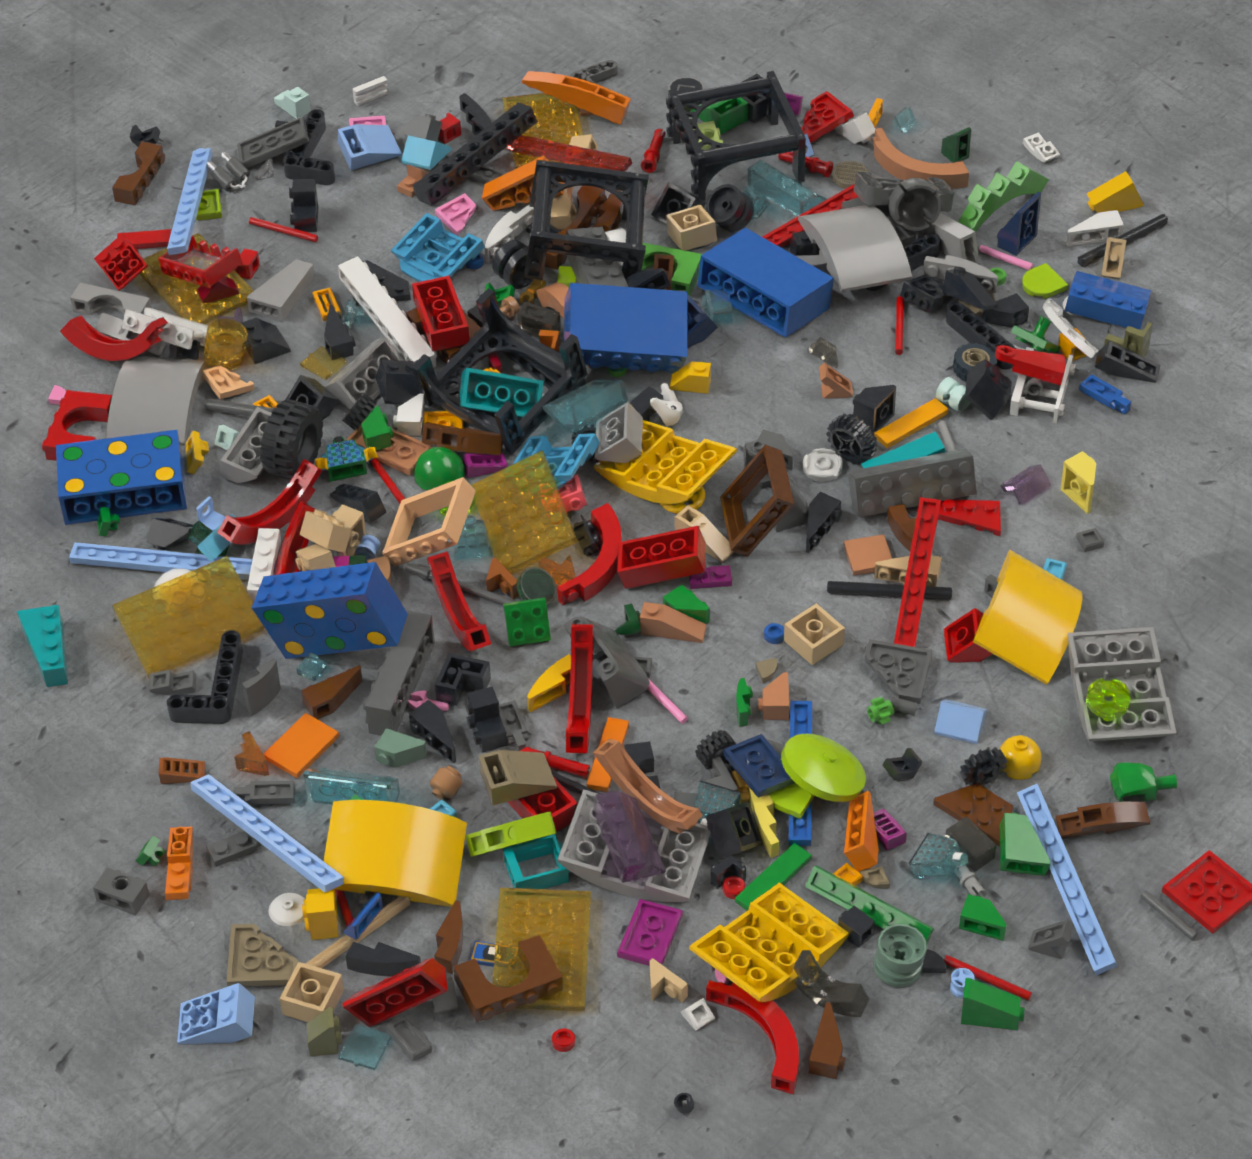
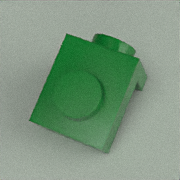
M491 283L486 284L485 291L489 288L495 292L499 307L502 300L508 296L514 298L515 288L512 285L495 290Z

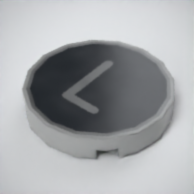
M681 77L670 83L669 90L676 89L677 94L703 90L704 85L696 78Z

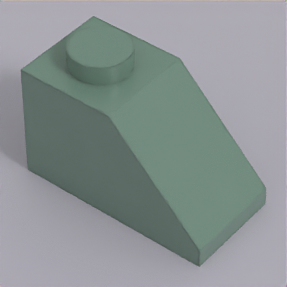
M387 728L374 747L376 761L393 767L415 762L427 756L426 741Z

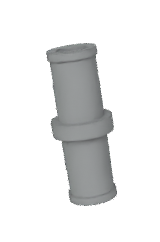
M963 860L955 861L958 868L952 864L951 870L960 879L961 886L967 889L973 896H980L979 893H981L985 897L987 892L977 881L978 877L976 874L970 872Z

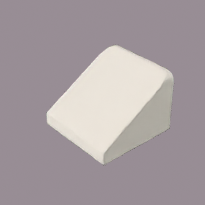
M704 998L681 1011L682 1016L695 1031L716 1019Z

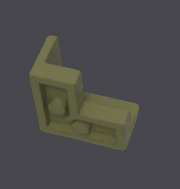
M1148 322L1143 331L1128 326L1125 330L1124 339L1108 334L1105 338L1104 346L1111 341L1145 358L1149 351L1153 323Z

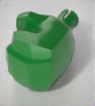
M1118 763L1110 774L1111 786L1118 802H1123V796L1143 794L1145 801H1156L1158 790L1177 789L1176 774L1156 777L1152 767L1141 763Z

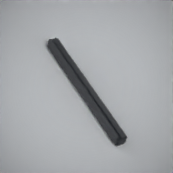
M1161 214L1117 236L1116 239L1127 240V245L1166 225L1168 217L1165 214ZM1106 243L1078 256L1077 263L1084 267L1105 256Z
M828 581L827 592L833 594L902 597L904 585L844 581ZM926 586L924 598L951 600L952 588Z

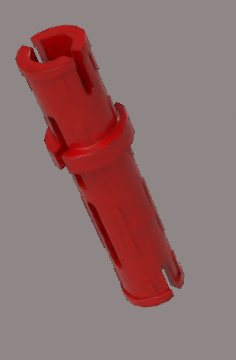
M527 747L531 752L544 753L550 768L585 779L589 774L587 770L590 769L589 764L556 756L550 751L543 752Z

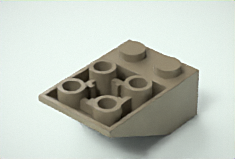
M497 750L479 755L480 774L492 805L557 788L544 753Z

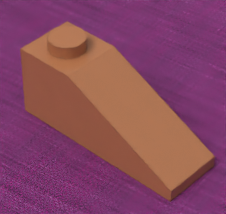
M644 602L640 615L642 635L703 643L707 625L662 604Z

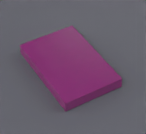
M639 899L618 949L617 957L650 966V960L653 958L663 965L682 919L683 910Z

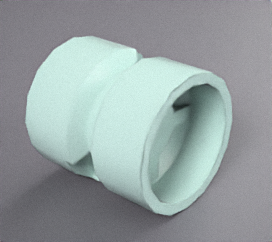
M951 377L945 378L937 388L936 399L946 405L949 404L957 412H963L971 403L965 398L966 386L960 385L958 381Z

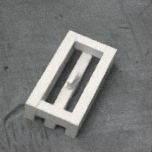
M382 76L353 88L354 103L359 106L389 94L387 90L388 85L386 84L388 83L387 79Z

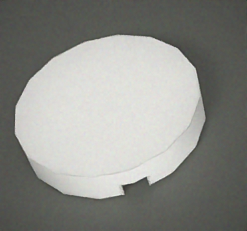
M814 449L810 454L804 456L802 463L803 472L814 481H831L841 474L843 461L841 456L836 455L835 451L831 449Z

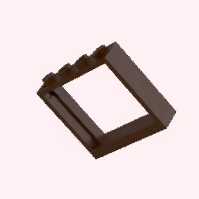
M765 444L720 496L730 548L733 552L749 556L794 505L782 450ZM769 472L774 495L746 526L741 503Z

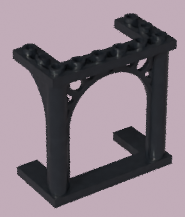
M774 71L767 72V78L677 94L676 89L668 90V98H666V105L669 109V112L666 113V119L669 123V126L666 127L668 138L671 137L673 144L681 143V141L686 144L687 155L691 156V164L693 166V170H691L693 180L691 191L693 195L705 201L706 188L709 182L719 171L731 164L792 151V172L797 182L805 181L806 138ZM766 93V116L771 126L778 125L779 112L789 135L744 144H724L706 137L698 128L697 119L705 108L714 103ZM704 145L712 146L708 150L701 149Z
M536 160L529 207H534L533 227L530 233L523 278L543 280L547 252L623 262L621 271L625 279L637 271H641L646 245H643L645 195L649 175ZM574 186H592L612 193L624 205L622 219L626 220L625 243L550 233L551 206L554 197L559 192Z
M488 288L476 300L483 327L474 334L466 345H463L460 351L437 373H435L430 357L425 354L416 360L411 368L420 394H424L425 405L430 407L434 403L481 431L500 434L506 452L513 454L588 373L577 336L571 334L559 346L560 353L556 352L514 326L501 312L495 292ZM494 340H497L498 345L495 348H490L489 345ZM515 352L533 359L562 377L518 421L514 406L508 401L494 414L495 418L482 410L460 407V385L462 372L465 368H472L477 362L492 354ZM453 383L458 384L457 388L448 390Z

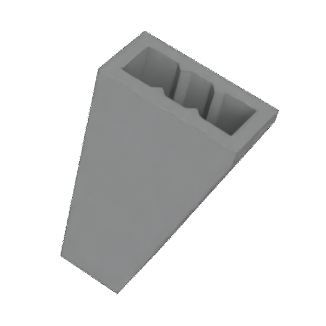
M940 213L933 224L926 217H923L929 224V227L923 229L922 234L938 235L940 237L939 250L946 256H955L979 264L975 231Z
M297 259L248 295L249 312L284 321L315 279L313 264Z

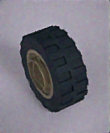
M979 343L962 345L955 351L953 372L961 380L967 381L968 369L985 359L992 365L997 366L995 352L990 347Z

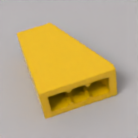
M1126 171L1087 193L1090 200L1087 204L1092 212L1100 213L1114 210L1122 212L1144 206L1132 179Z

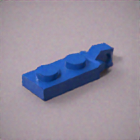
M1090 375L1079 384V391L1109 408L1117 409L1118 412L1127 414L1130 411L1131 401L1126 399L1123 392L1098 377Z

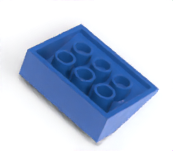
M1076 271L1068 295L1065 312L1126 328L1131 326L1140 330L1151 290Z

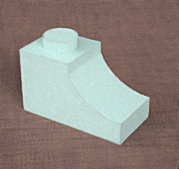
M299 87L291 91L286 90L274 97L275 104L296 119L311 111L309 94Z

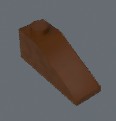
M826 1002L809 1059V1073L837 1080L839 1071L844 1070L846 1057L842 1056L843 1046L831 1003Z

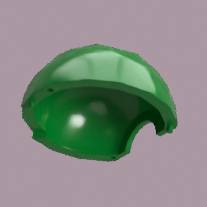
M432 447L424 451L418 458L415 467V483L421 489L428 491L464 477L465 473L463 461L456 452L450 449Z

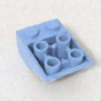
M354 124L338 129L337 142L350 170L402 155L388 125Z
M240 983L181 1003L177 1043H233L251 1037L255 996Z

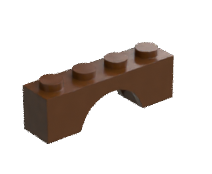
M141 142L135 151L136 163L139 169L132 174L119 176L112 187L115 202L136 205L138 200L142 198L143 192L149 187L152 178L157 174L159 167L165 161L162 145Z

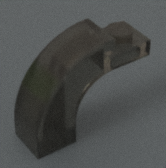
M802 950L793 967L798 975L795 984L799 990L811 1001L823 1008L826 1002L831 1003L834 1013L850 1017H861L870 1000L862 985L845 983L830 977L821 969L810 950Z

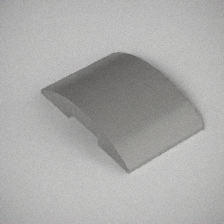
M863 205L798 217L810 241L817 243L826 258L827 269L841 292L912 279L911 269L902 243L888 218L878 208L871 205Z
M135 356L126 359L114 387L106 439L178 430L180 445L185 446L193 418L192 408L197 390L201 389L203 370H206L207 360Z
M1153 627L1068 633L1069 659L1074 694L1082 728L1088 742L1176 736L1169 697H1166L1160 670L1161 660Z
M583 790L557 862L586 881L622 895L659 902L689 901L711 832L706 825L697 823L693 828L685 829L679 834L659 824L646 813L626 808L625 801Z

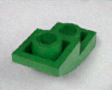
M740 678L736 693V713L739 727L747 726L748 716H751L750 698H753V691L750 685L747 686L745 678Z

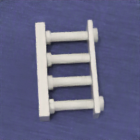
M149 307L145 308L144 314L129 309L125 310L123 329L141 334L152 321L164 317L168 323L163 328L164 332L159 335L162 341L186 349H191L193 340H199L200 345L205 347L212 346L215 332L213 327Z
M1026 347V350L1034 351V348ZM1069 355L1060 390L1043 388L1039 396L1057 399L1056 405L1025 399L1023 395L1029 394L1026 390L1027 381L1033 377L1019 374L1011 399L1010 415L1018 416L1019 409L1027 407L1054 412L1053 423H1057L1058 417L1063 416L1065 404L1062 403L1069 377L1074 375L1076 364L1072 363L1073 355Z

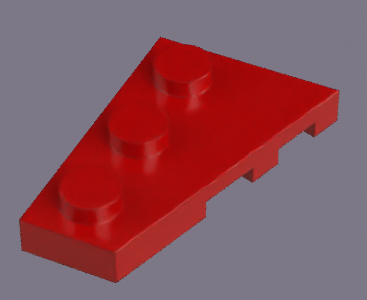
M944 500L941 501L938 520L960 526L967 524L974 526L975 530L983 531L985 529L992 531L993 535L1000 536V501Z

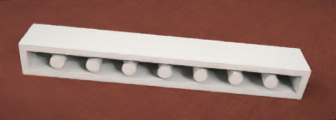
M357 256L338 265L340 280L404 361H416L425 354L430 357L433 367H436V351L432 352L426 338L418 333L413 322L410 323L404 310L401 311L396 300L394 298L391 299L385 286L379 284L377 276L369 271L366 262H362Z

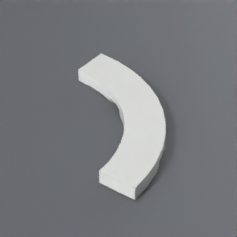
M1048 298L1043 304V309L1050 320L1081 351L1091 359L1094 358L1099 352L1098 349L1073 329L1068 320L1063 318V308L1051 298Z

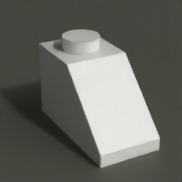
M864 113L835 128V131L855 144L860 141L865 143L871 140V135L875 133V127L868 114Z
M418 394L398 407L397 415H394L393 426L397 427V431L408 436H422L425 412L424 394Z

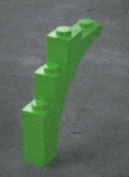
M1016 161L1007 177L997 172L987 188L976 184L967 199L970 203L958 223L976 233L981 225L1006 202L1024 194L1042 192L1049 179Z

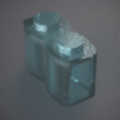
M723 288L705 290V296H701L702 307H706L704 312L716 325L733 323L731 301H727L730 300V297Z

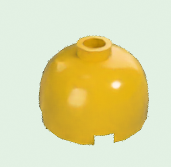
M1022 735L1012 736L1006 739L999 749L1002 750L1008 761L1005 764L1007 767L1002 770L1007 773L1006 776L1017 780L1029 779L1032 777V774L1040 770L1042 755L1040 747L1033 739Z

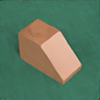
M788 672L782 673L763 688L762 698H758V711H763V720L789 719Z

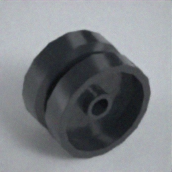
M725 184L717 187L709 195L706 202V212L724 230L738 232L751 221L754 214L753 200L744 192H741L740 189L733 185Z
M511 240L505 243L496 253L492 268L497 276L515 289H522L534 280L523 278L528 246L520 240Z

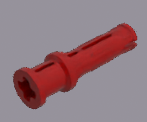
M656 129L654 131L649 149L645 151L644 159L641 161L640 166L647 173H652L657 168V162L660 159L659 151L666 135L665 131L662 133L663 129Z
M793 152L779 154L778 158L792 164ZM805 156V168L811 173L817 172L827 178L831 175L833 162H825L818 157L810 158Z

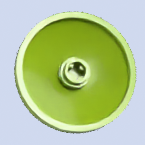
M815 734L795 735L787 741L782 750L781 760L787 774L801 788L819 798L834 802L851 801L859 796L865 786L866 775L861 763L849 750L829 738Z

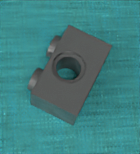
M108 867L93 887L96 901L135 916L150 896L147 883L139 877L134 878L120 870H113Z

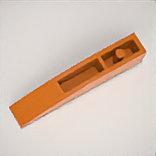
M528 71L521 82L530 88L537 89L546 95L556 97L563 102L575 105L580 109L589 111L596 116H601L617 124L622 123L631 98L603 86L566 75Z

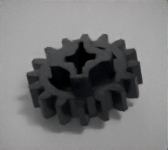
M987 747L986 750L982 751L980 749L978 754H971L969 759H965V765L960 766L961 771L959 773L966 785L975 783L980 785L988 784L990 779L995 780L998 775L1003 773L1001 770L1007 767L1005 764L1008 761L1001 749L998 750L997 747H994L991 750Z

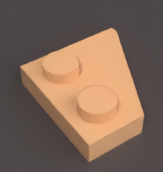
M222 366L203 370V378L219 399L254 390L253 382L249 381L246 383L240 380V375L230 372Z

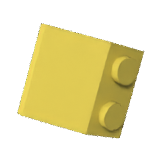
M1082 451L1064 461L1061 491L1088 514L1091 511L1096 462Z

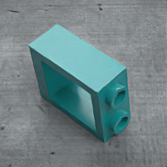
M555 834L503 848L504 863L516 896L569 882L568 873L571 871L557 862L563 844L557 841ZM548 854L553 855L558 869L523 878L518 862Z

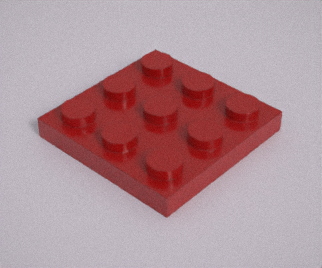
M1210 850L1162 886V893L1212 934L1252 903V884Z

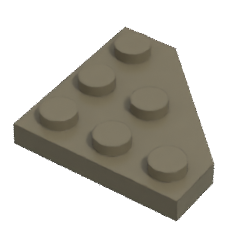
M231 924L227 985L231 986L240 983L242 986L287 985L298 964V960L292 955H288L271 937L264 935L255 924Z

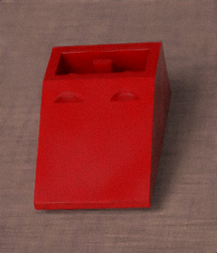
M123 234L94 258L119 291L148 267L142 255Z

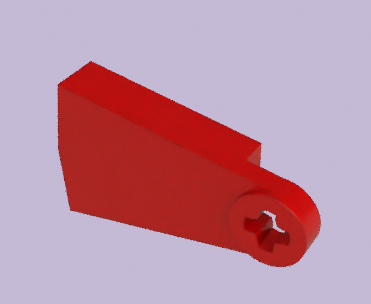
M1005 345L997 346L995 357L1000 361L1012 364V372L1061 386L1066 367L1064 355L1014 349Z

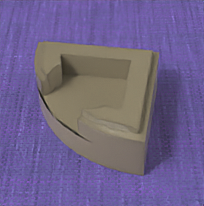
M776 658L756 662V669L762 683L769 681L777 671Z
M882 866L860 872L863 875V881L867 885L878 889L890 888V882Z

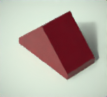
M227 276L211 285L212 288L200 285L197 289L203 304L239 294L234 280Z

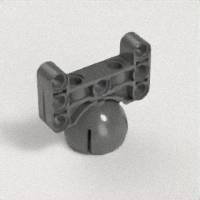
M864 171L856 173L854 192L864 204L871 206L889 205V211L893 220L900 227L910 231H920L929 227V224L923 217H926L933 224L941 211H951L955 193L940 178L929 177L928 181L921 178H910L907 180L878 178Z

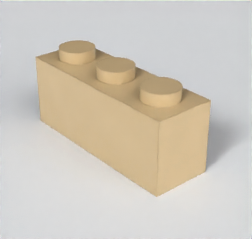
M315 509L314 512L306 511L300 535L326 549L345 553L352 528L346 526L345 521L336 519L335 516L328 515L327 512Z

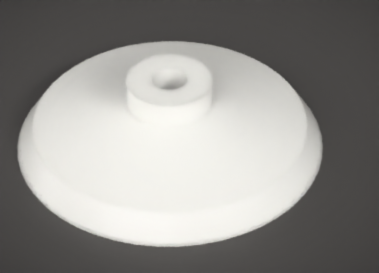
M296 893L279 895L269 906L268 912L271 920L281 926L299 924L304 920L302 904H304L303 899L305 898Z

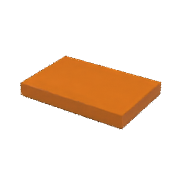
M305 713L263 754L264 759L298 778L339 738V732Z

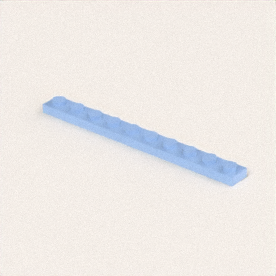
M199 148L192 153L167 247L169 255L188 252L209 170L207 163L212 158L211 148Z
M76 542L69 556L70 563L159 572L184 568L201 576L249 580L253 559L217 556L210 562L202 554Z
M208 774L191 782L192 791L326 893L343 885V876L212 776Z
M1038 784L1017 792L1025 813L1050 859V871L1095 974L1099 975L1117 967L1114 956Z

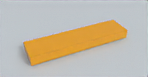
M934 398L876 431L874 436L888 449L947 415L948 408L938 399Z

